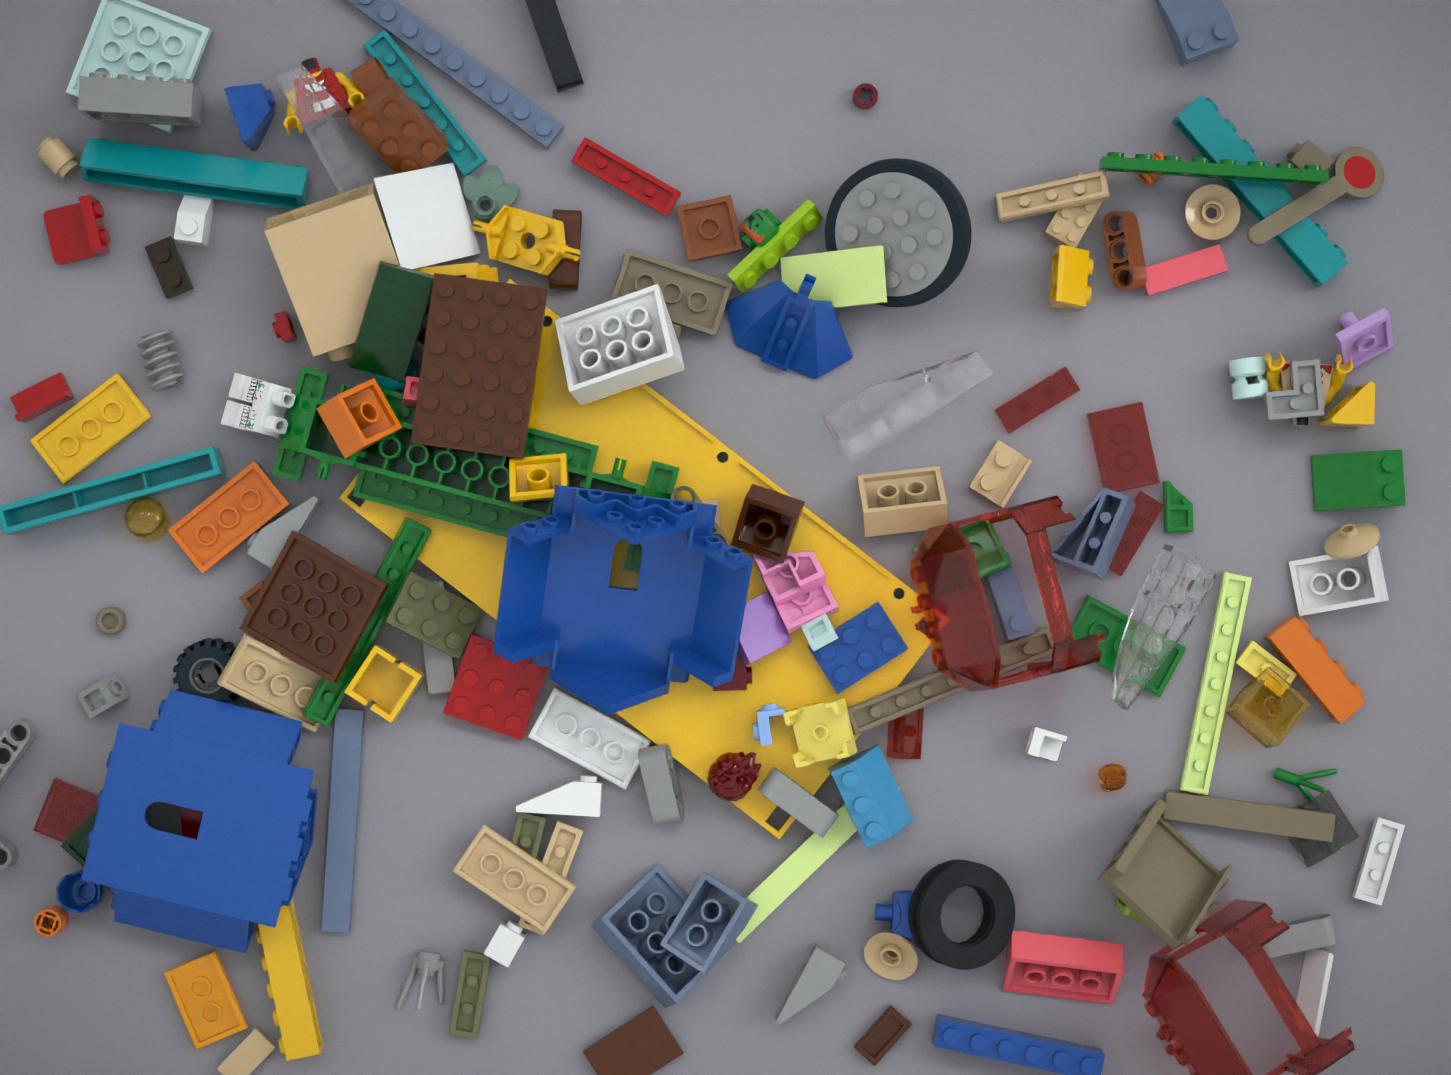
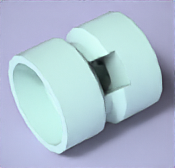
M1250 357L1228 361L1230 377L1235 379V382L1231 385L1233 400L1264 397V393L1269 392L1268 381L1263 378V374L1266 373L1265 357ZM1246 378H1252L1251 384L1248 385Z

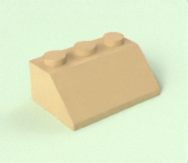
M940 466L857 475L865 537L948 528V505Z

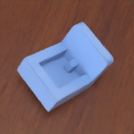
M778 703L761 705L762 710L757 711L758 723H752L754 740L760 739L761 746L772 745L769 716L783 715L785 712V708H779Z

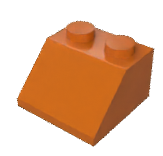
M375 378L334 396L316 408L344 458L364 450L402 428Z

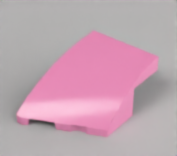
M788 552L784 563L752 553L758 571L788 634L802 628V625L824 613L828 616L839 611V607L826 584L825 573L814 552Z

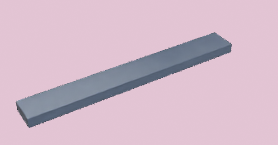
M338 708L335 713L322 932L350 933L365 710Z

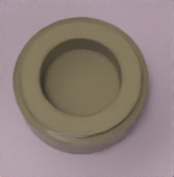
M106 607L97 615V626L105 634H118L126 626V616L117 607Z

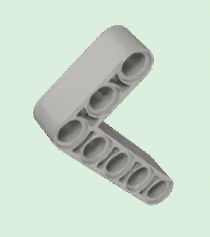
M22 719L11 722L0 736V752L3 748L10 752V760L7 763L0 757V788L37 737L38 729L33 721ZM19 725L24 726L27 731L24 740L20 739L16 734ZM0 835V849L7 853V861L5 863L0 861L1 870L13 865L17 861L18 850L14 844Z

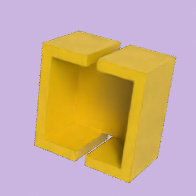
M378 644L373 647L344 693L364 706L370 705L373 700L376 704H373L370 710L392 723L397 720L426 674L406 661H402L400 664L397 663L400 657Z

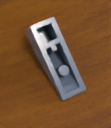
M1006 552L1011 567L990 575L986 579L1004 639L1012 640L1035 633L1011 559L1008 552Z

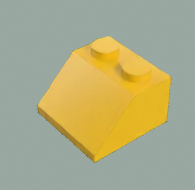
M1059 245L1052 252L1049 307L1082 310L1086 307V303H1090L1092 287L1087 286L1088 275L1093 273V259L1089 258V251Z

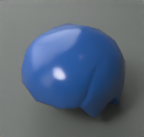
M83 870L64 875L56 888L57 900L61 906L75 913H85L94 909L102 901L104 895L103 885L81 880Z

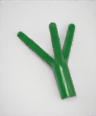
M1276 768L1273 778L1295 785L1308 801L1319 810L1321 805L1305 787L1322 793L1326 789L1306 780L1337 774L1338 771L1337 769H1329L1297 775Z

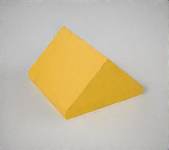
M1368 381L1355 386L1318 424L1321 427L1349 428L1374 425L1375 384L1372 381Z
M566 453L524 457V459H509L510 501L519 503L553 499L555 485L569 486Z

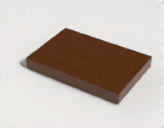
M653 1005L583 1050V1053L597 1075H651L684 1054V1051Z

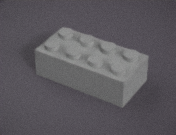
M95 72L89 73V77L80 76L78 111L90 120L188 127L203 126L205 94L196 85L191 83L190 79L174 78V82H164L161 77L146 76L145 80H135L134 76L118 74L117 78H106V74Z

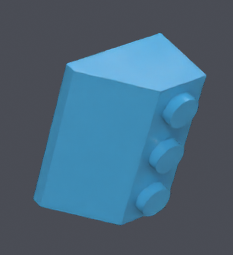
M878 744L828 768L866 849L892 837L913 821L912 815Z

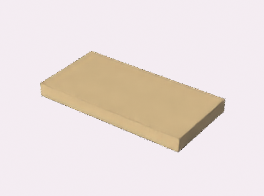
M244 633L220 675L217 684L282 717L302 721V727L316 733L320 726L319 723L304 717L302 712L321 676Z
M485 824L452 871L543 933L547 932L577 887Z

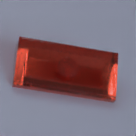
M924 707L888 722L887 757L921 759Z

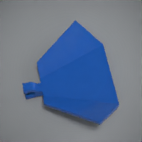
M806 273L798 293L793 292L779 279L730 299L727 302L726 310L736 346L762 357L761 361L785 372L787 369H790L811 379H816L853 358L852 351L832 302L808 298L816 281V277Z

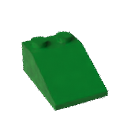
M1402 449L1311 456L1314 511L1406 505Z

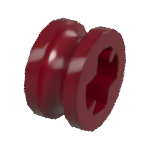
M868 83L859 85L853 93L854 104L863 110L872 108L878 99L876 88ZM865 89V92L867 90L872 92L870 97L871 103L866 104V101L864 103L859 101L861 96L860 90Z

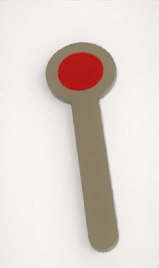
M1354 147L1345 150L1336 158L1333 165V177L1329 179L1328 183L1317 186L1252 226L1247 232L1248 241L1255 246H1260L1343 194L1354 199L1371 197L1379 191L1383 184L1384 172L1380 161L1372 152L1364 148Z

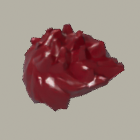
M741 751L739 753L728 752L718 757L708 771L707 781L712 793L724 801L743 799L752 789V785L757 780L758 772L762 766L760 763L755 764L756 753L750 752L745 755Z

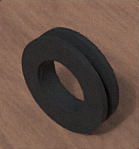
M967 860L946 861L929 870L917 884L909 906L910 930L919 949L931 960L961 970L979 968L994 960L1006 947L1015 923L1014 898L1003 877L986 865ZM963 886H970L977 891L982 899L984 910L982 923L977 932L967 941L953 942L947 938L942 929L940 918L942 906L948 895L954 890Z

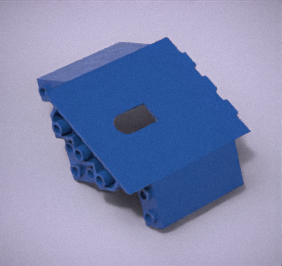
M555 485L551 516H544L542 519L531 522H522L521 525L508 528L493 652L511 663L532 657L531 663L551 667L550 680L607 715L668 694L670 681L688 682L689 674L711 687H716L733 680L753 558L744 554L741 549L731 547L722 542L719 537L712 536L717 505ZM622 539L633 545L640 543L642 546L637 589L609 586L614 548Z
M171 689L167 700L163 699L161 701L158 712L159 718L158 720H153L150 730L119 723L113 751H110L107 758L106 767H108L104 788L100 791L97 799V806L99 808L94 829H91L87 840L89 849L81 880L111 887V892L114 893L111 909H114L115 922L246 954L254 933V923L275 928L280 908L283 905H290L314 839L318 793L317 789L310 788L314 771L291 765L301 741L302 721ZM154 802H165L203 812L197 839L151 827L145 818L148 806Z

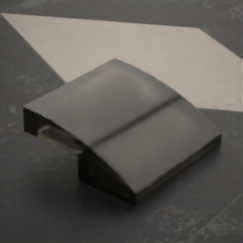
M1326 790L1324 793L1321 792L1304 805H1298L1295 808L1335 813L1333 841L1326 842L1287 836L1307 867H1311L1359 837L1329 790Z

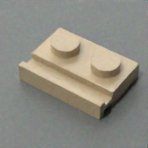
M997 440L968 488L999 507L1004 508L1031 465L1032 460Z

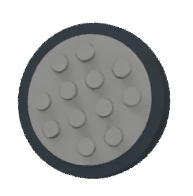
M901 158L884 159L861 168L851 175L837 190L826 217L825 240L828 252L878 245L883 246L887 302L877 303V305L910 307L937 297L959 276L966 263L971 246V220L961 193L942 172L916 160Z

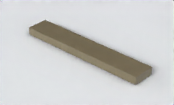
M1166 790L1165 804L1168 806L1163 812V819L1326 842L1333 841L1335 813Z

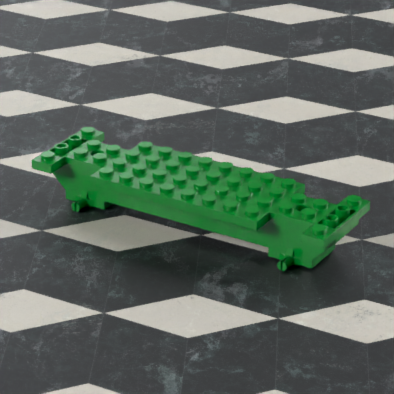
M301 366L293 393L296 398L294 405L287 412L288 427L286 433L281 434L278 445L279 449L272 471L273 475L301 482L308 455L320 461L316 478L328 480L331 464L347 465L360 469L353 493L354 497L503 537L508 536V528L521 525L522 522L542 519L544 516H551L553 499L519 503L510 501L509 459L514 457L411 443L416 407L403 405V393L384 388L381 390L402 428L364 450L344 458L316 409L327 402L323 398L330 374ZM341 384L339 394L353 387ZM529 428L525 457L566 453L570 487L671 499L680 468L652 461L646 486L629 482L623 477L627 460L622 459L618 470L621 459L615 458L612 474H598L592 472L599 446ZM630 543L623 569L639 573L642 558V546L640 543L636 545Z

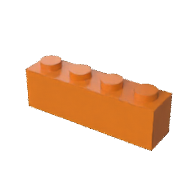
M1288 616L1267 633L1264 638L1285 664L1297 674L1296 677L1332 721L1338 724L1343 723L1366 704V701L1361 697L1364 695V692L1354 681L1350 683L1344 676L1346 670L1337 660L1332 661L1326 654L1329 650L1320 639L1317 638L1315 640L1308 631L1311 628L1307 622L1301 617L1297 619L1296 616Z

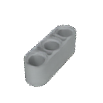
M663 744L640 748L638 751L639 765L654 824L663 825L684 821V803L669 745Z
M775 767L757 789L822 838L839 817V814Z
M1331 914L1296 919L1252 930L1258 959L1293 954L1337 943Z

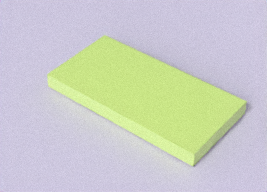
M878 245L780 258L782 282L793 292L798 293L806 273L816 277L808 297L812 300L831 301L834 308L887 302L883 246Z

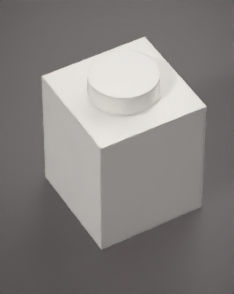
M510 920L508 923L501 922L484 952L486 956L507 968L527 935L522 932V927L517 926V923Z

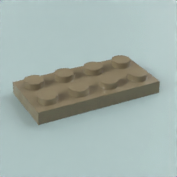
M627 249L611 300L658 284L672 323L716 337L733 283Z

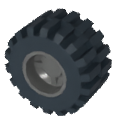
M207 638L185 648L183 654H180L176 659L178 664L173 668V672H176L173 682L174 684L178 683L179 689L176 691L225 703H231L240 695L217 684L220 675L235 651L234 644L230 641L224 642L221 638Z

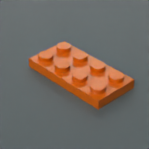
M253 461L167 531L199 571L205 574L250 538L254 532L260 530L291 504L257 461Z

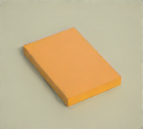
M217 950L164 972L196 1050L249 1027Z

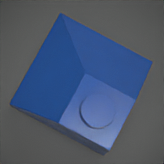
M261 83L225 88L224 90L242 142L252 151L258 150L275 116L272 106L276 105V101L271 89L266 90Z

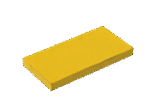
M116 373L29 441L62 484L66 485L153 418V416L121 374Z

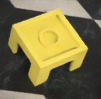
M845 698L794 708L783 713L786 726L793 725L799 750L793 754L796 768L832 758H846L857 753Z

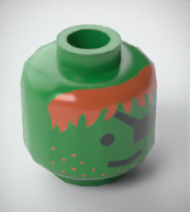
M767 208L764 211L756 209L741 223L740 228L744 234L740 238L751 249L755 246L763 247L778 234V226L781 225V222Z

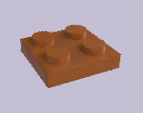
M731 195L677 206L688 262L743 250Z

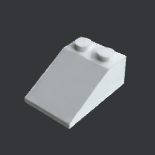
M1375 546L1361 556L1351 559H1334L1328 555L1289 562L1299 616L1389 600L1378 546Z

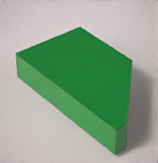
M1163 481L1164 533L1194 532L1193 504L1169 481Z

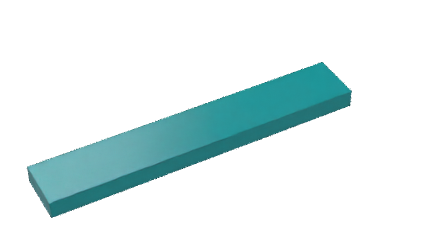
M385 29L363 45L372 58L376 57L380 61L389 78L392 77L447 135L449 150L446 153L464 177L470 175L487 161Z

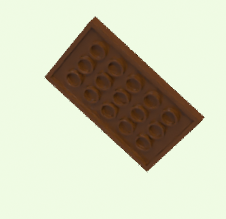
M434 273L411 443L524 459L548 289Z

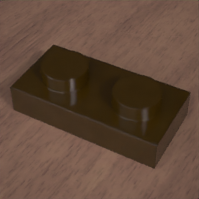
M169 236L144 247L167 299L194 289L172 237Z

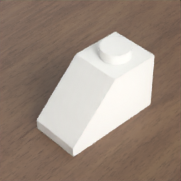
M184 195L177 212L174 233L176 241L182 244L208 247L215 199Z

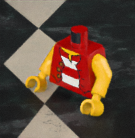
M317 58L304 60L301 62L305 76L294 81L295 88L290 91L286 108L287 118H285L283 123L287 135H290V131L293 128H298L299 133H303L302 125L306 129H310L348 115L351 109L365 99V96L361 93L357 84L342 72L335 73L332 68L321 70Z

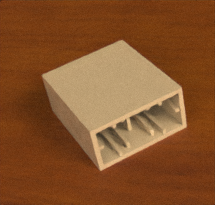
M374 182L267 218L264 232L313 357L326 352L331 361H340L351 357L379 262L384 261L400 266Z

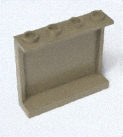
M1159 798L1142 811L1098 879L1174 949L1181 943L1187 945L1197 935L1196 927L1207 918V909L1212 907L1219 897L1216 894L1229 882L1227 876L1233 867L1228 865L1221 871H1218L1161 817L1168 805Z

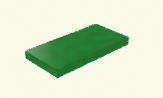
M1089 595L1084 600L1061 643L1158 697H1161L1186 650L1184 646Z

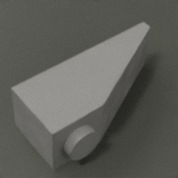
M313 496L262 528L259 533L254 532L247 543V546L250 547L247 554L272 569L292 530L303 534L323 499Z
M815 944L775 1016L776 1022L782 1024L831 990L836 982L840 984L847 972V969L844 968L845 960Z

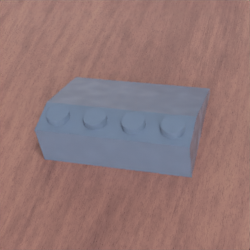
M657 864L590 926L664 1008H667L677 1003L705 974L660 945L686 902L687 897Z

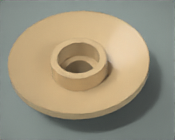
M1216 184L1202 186L1195 190L1186 202L1185 219L1187 225L1194 234L1203 239L1218 240L1228 236L1235 230L1240 220L1241 209L1239 201L1234 193L1224 186ZM1207 209L1215 211L1214 218L1207 217Z
M1370 523L1347 524L1334 531L1326 539L1324 549L1326 554L1334 559L1355 558L1369 552L1377 545L1380 539V532L1375 525Z
M887 932L878 933L872 936L864 947V958L867 965L873 972L883 978L903 980L910 977L917 969L919 962L917 951L907 939L900 935Z

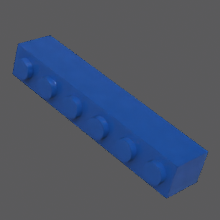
M937 1014L932 1036V1043L937 1048L1064 1075H1101L1105 1054L1100 1048Z

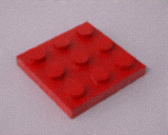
M471 634L443 713L522 741L549 666L531 663L532 657L511 663L493 652L494 641Z

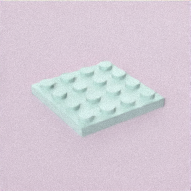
M101 0L66 93L78 98L80 76L89 77V73L92 72L106 74V78H117L118 74L134 76L135 80H145L146 76H156L163 78L164 82H174V78L190 79L192 83L211 30L137 0ZM147 124L171 134L174 129L173 125Z

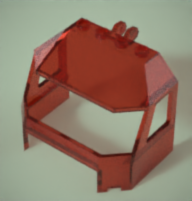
M1057 495L928 528L910 561V577L912 582L916 584L918 591V605L910 607L911 612L916 614L923 612L925 620L915 624L916 630L924 629L927 638L930 639L933 649L931 651V658L938 671L969 691L995 689L1067 671L1101 660L1102 652L1098 648V643L1104 641L1105 632L1076 640L1073 636L1046 528L1076 519L1071 513H1064L1061 509L1063 502ZM1013 518L1026 536L1053 640L1051 661L1030 663L1027 665V670L999 677L1001 656L971 544L958 526L989 519L990 523H996Z
M1235 899L1196 927L1195 931L1197 934L1205 932V935L1170 955L1167 954L1174 949L1167 944L1149 958L1142 996L1146 1001L1144 1007L1152 1018L1156 1017L1161 1026L1156 1033L1158 1039L1161 1041L1165 1040L1168 1043L1171 1042L1165 1048L1167 1054L1170 1056L1174 1055L1178 1063L1182 1067L1185 1066L1190 1075H1252L1198 984L1176 961L1223 935L1244 956L1301 1049L1294 1055L1288 1053L1286 1055L1287 1060L1265 1075H1280L1285 1071L1295 1073L1294 1075H1317L1355 1050L1354 1043L1350 1039L1348 1040V1037L1352 1034L1351 1027H1346L1330 1039L1318 1038L1272 964L1263 946L1290 929V927L1283 920L1277 923L1270 916L1273 914V910L1265 902Z

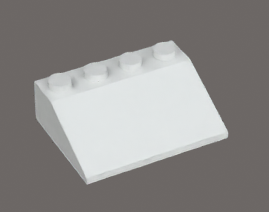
M658 284L555 320L569 393L581 406L685 370L680 346Z

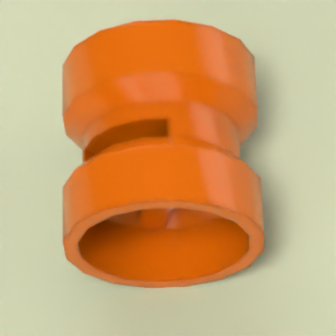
M60 906L47 907L35 916L34 928L41 936H54L63 931L68 925V914Z

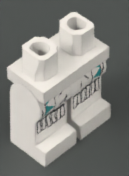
M234 373L228 397L252 403V406L227 400L221 424L279 438V434L286 433L288 422L287 419H284L287 408L290 409L294 405L296 396L291 393L292 389Z

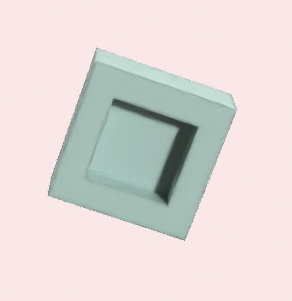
M826 613L801 626L813 651L838 639Z

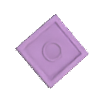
M1385 308L1360 321L1352 311L1345 313L1340 318V325L1344 330L1335 334L1337 354L1342 356L1340 364H1347L1349 358L1352 357L1354 369L1393 347L1391 315Z

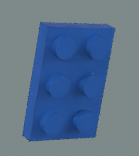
M876 602L835 628L838 639L816 651H813L810 645L807 646L837 694L908 650L905 642L879 602Z

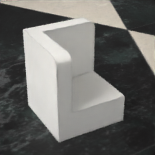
M1032 726L1025 753L1057 761L1063 741L1066 742L1067 736Z

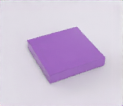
M768 592L747 601L745 605L738 651L744 664L748 665L792 642Z

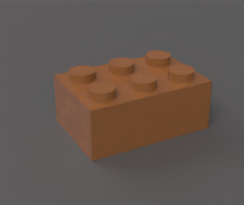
M392 77L349 111L350 125L397 174L427 168L449 150L447 135Z

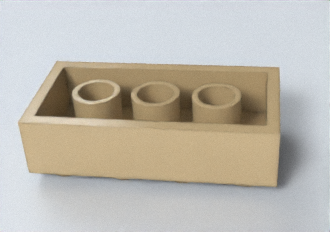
M1103 201L1056 211L1043 234L1061 245L1076 248Z

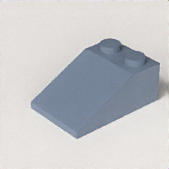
M1156 0L1181 66L1229 49L1239 41L1230 14L1222 0Z
M703 872L660 945L706 975L745 929L758 904L718 878Z

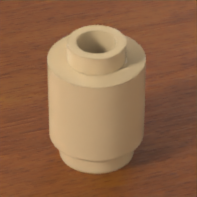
M48 137L38 146L40 150L38 157L56 176L60 175L62 179H66L78 169L80 164L76 161L77 157L58 137L55 139Z

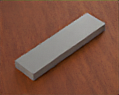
M444 581L431 582L445 589ZM423 643L428 694L450 692L455 680L453 657Z

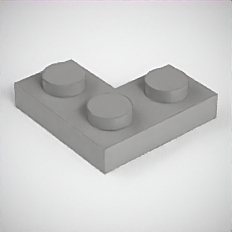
M1320 359L1289 362L1292 390L1264 393L1266 421L1325 415Z

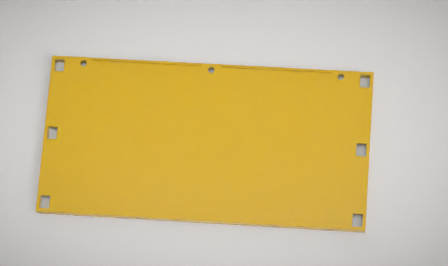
M509 279V280L506 282V283H509V284H516V283H515L514 281H512L511 279ZM546 307L545 316H549L552 319V324L548 327L543 326L529 428L599 446L592 472L598 474H612L615 458L621 459L618 470L622 459L627 460L623 477L629 482L646 486L652 461L680 468L674 490L679 486H688L696 492L701 501L718 499L721 530L731 547H735L731 545L745 496L752 484L790 496L647 384L581 406L569 393L555 324V320L560 319V317ZM720 452H725L728 455V460L724 463L719 462L717 459ZM358 473L339 499L392 540H394L405 517L430 528L432 532L417 559L497 620L507 537L365 500L360 507L349 498L354 492ZM681 491L677 494L676 500L691 502V493ZM805 506L803 507L788 552H814L825 573L826 584L839 607V611L828 615L834 629L871 605L879 602L905 642L908 650L837 694L807 647L809 646L808 640L802 628L789 633L791 643L746 665V667H752V684H747V690L713 691V687L689 674L688 682L670 681L668 694L616 712L655 744H668L672 757L708 785V771L718 757L728 752L739 753L741 751L745 755L755 752V764L760 763L762 765L758 772V778L753 783L752 789L743 799L730 802L779 840L795 818L789 815L779 830L766 821L778 805L757 789L774 767L814 795L830 775L828 768L839 763L841 759L832 758L796 768L793 754L799 750L793 725L786 726L784 715L769 716L772 745L761 746L760 739L754 740L752 724L758 723L757 711L762 710L761 705L778 703L779 708H785L786 712L794 708L845 698L846 706L850 707L898 687L949 621L946 615ZM620 540L614 548L609 586L637 589L639 573L623 569L630 543L625 540ZM741 549L744 554L752 557V552ZM754 559L746 602L768 592ZM897 588L904 591V596L901 599H896L893 595L894 590ZM929 610L941 620L927 637L916 626ZM861 733L854 735L855 741L861 735Z

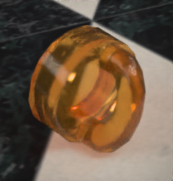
M1107 764L1099 770L1100 787L1105 792L1119 790L1127 782L1126 770L1119 764Z

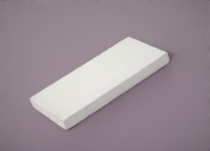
M557 688L553 689L528 736L625 790L639 766V749L649 747L652 742L646 736Z

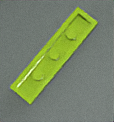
M807 199L778 226V234L764 246H757L727 274L742 294L753 287L758 279L769 269L773 268L789 250L795 248L807 233L817 227L823 217L815 204Z

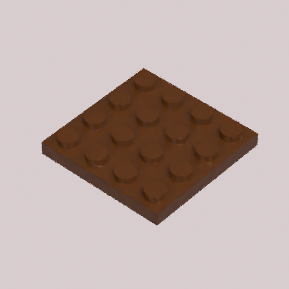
M292 530L239 629L326 680L337 683L390 584L301 533Z

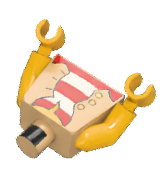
M1280 351L1275 361H1272L1270 353H1266L1265 360L1268 364L1266 380L1268 381L1269 392L1292 390L1289 363L1285 362ZM1337 355L1335 357L1336 368L1334 369L1333 365L1320 364L1324 408L1330 405L1341 389L1346 373L1352 371V357L1349 358L1347 364L1342 365L1340 364L1342 356ZM1310 417L1293 418V426H1309Z

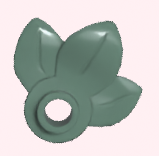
M496 165L485 170L479 179L466 175L463 182L464 195L472 202L473 213L482 220L494 218L499 209L504 205L511 206L517 198L519 190L517 184H504L502 174ZM483 202L491 203V208L488 211L481 209Z

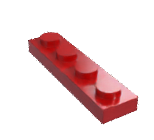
M584 137L571 160V163L667 218L681 195V192L586 137Z

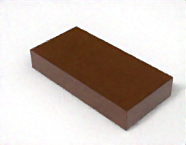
M890 1004L856 1042L854 1048L875 1066L912 1024Z

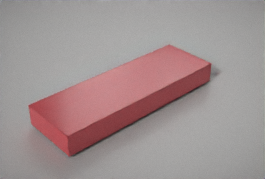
M1220 244L1146 267L1147 282L1144 288L1147 296L1228 271Z

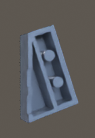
M1103 487L1082 511L1080 518L1071 528L1068 527L1063 533L1064 536L1053 549L1050 548L1047 551L1046 555L1055 563L1103 581L1136 504L1129 496Z

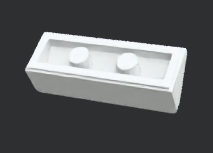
M1316 948L1305 952L1292 1021V1028L1316 1037L1320 1031L1334 957L1328 950Z

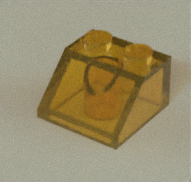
M1267 667L1238 693L1225 710V713L1265 748L1280 745L1310 706L1311 702L1271 667Z

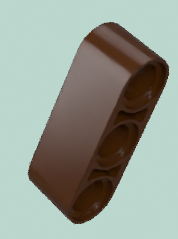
M553 209L552 219L562 221L564 224L566 245L580 250L582 211ZM571 253L572 255L580 257V255ZM562 258L549 275V288L578 291L580 258L578 261Z

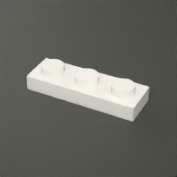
M1375 816L1352 897L1382 906L1405 825Z

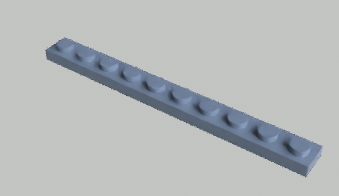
M346 0L548 149L564 128L560 122L394 0Z

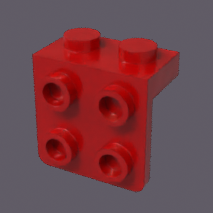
M91 195L79 197L80 203L44 212L43 217L53 260L58 265L110 253L108 246L111 243L108 230L104 228L102 220L104 210L101 202Z

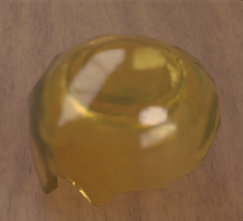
M145 497L135 500L126 509V526L136 538L145 542L159 540L167 533L170 518L159 501Z

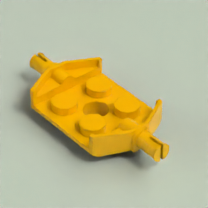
M504 205L490 223L479 220L473 222V224L482 226V228L472 226L473 231L486 234L489 259L539 274L549 275L562 258L578 261L580 258L571 254L580 255L579 249L566 245L562 221ZM533 234L535 244L532 248L528 249L526 240Z

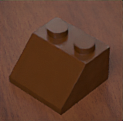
M752 484L745 496L731 545L784 563L805 502Z

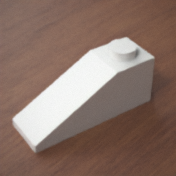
M580 775V780H573L519 803L516 806V812L600 817L603 781H597V776Z

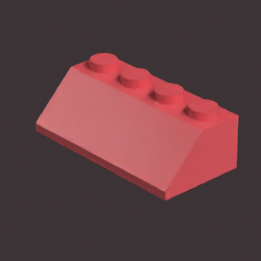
M1013 930L1007 946L1003 991L1113 1004L1124 972L1123 944Z

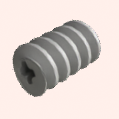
M171 330L148 333L141 338L143 339L138 342V347L146 349L141 353V357L143 359H150L144 364V368L153 370L147 375V379L156 381L150 385L152 391L168 390L185 384L177 382V379L184 375L183 372L174 371L181 363L171 361V358L177 355L178 352L168 350V347L175 342L174 340H165V337L172 333Z

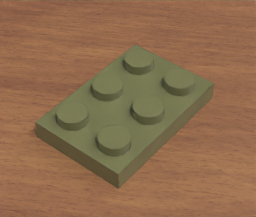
M407 572L383 622L455 659H459L483 609L412 572Z

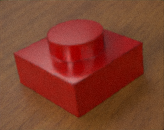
M282 311L274 314L276 322H273L272 325L276 337L282 338V341L286 343L296 341L297 336L289 313Z

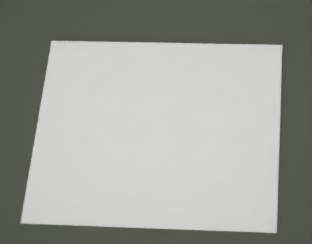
M453 163L373 178L400 266L416 269L481 253L475 232L472 230L471 219Z

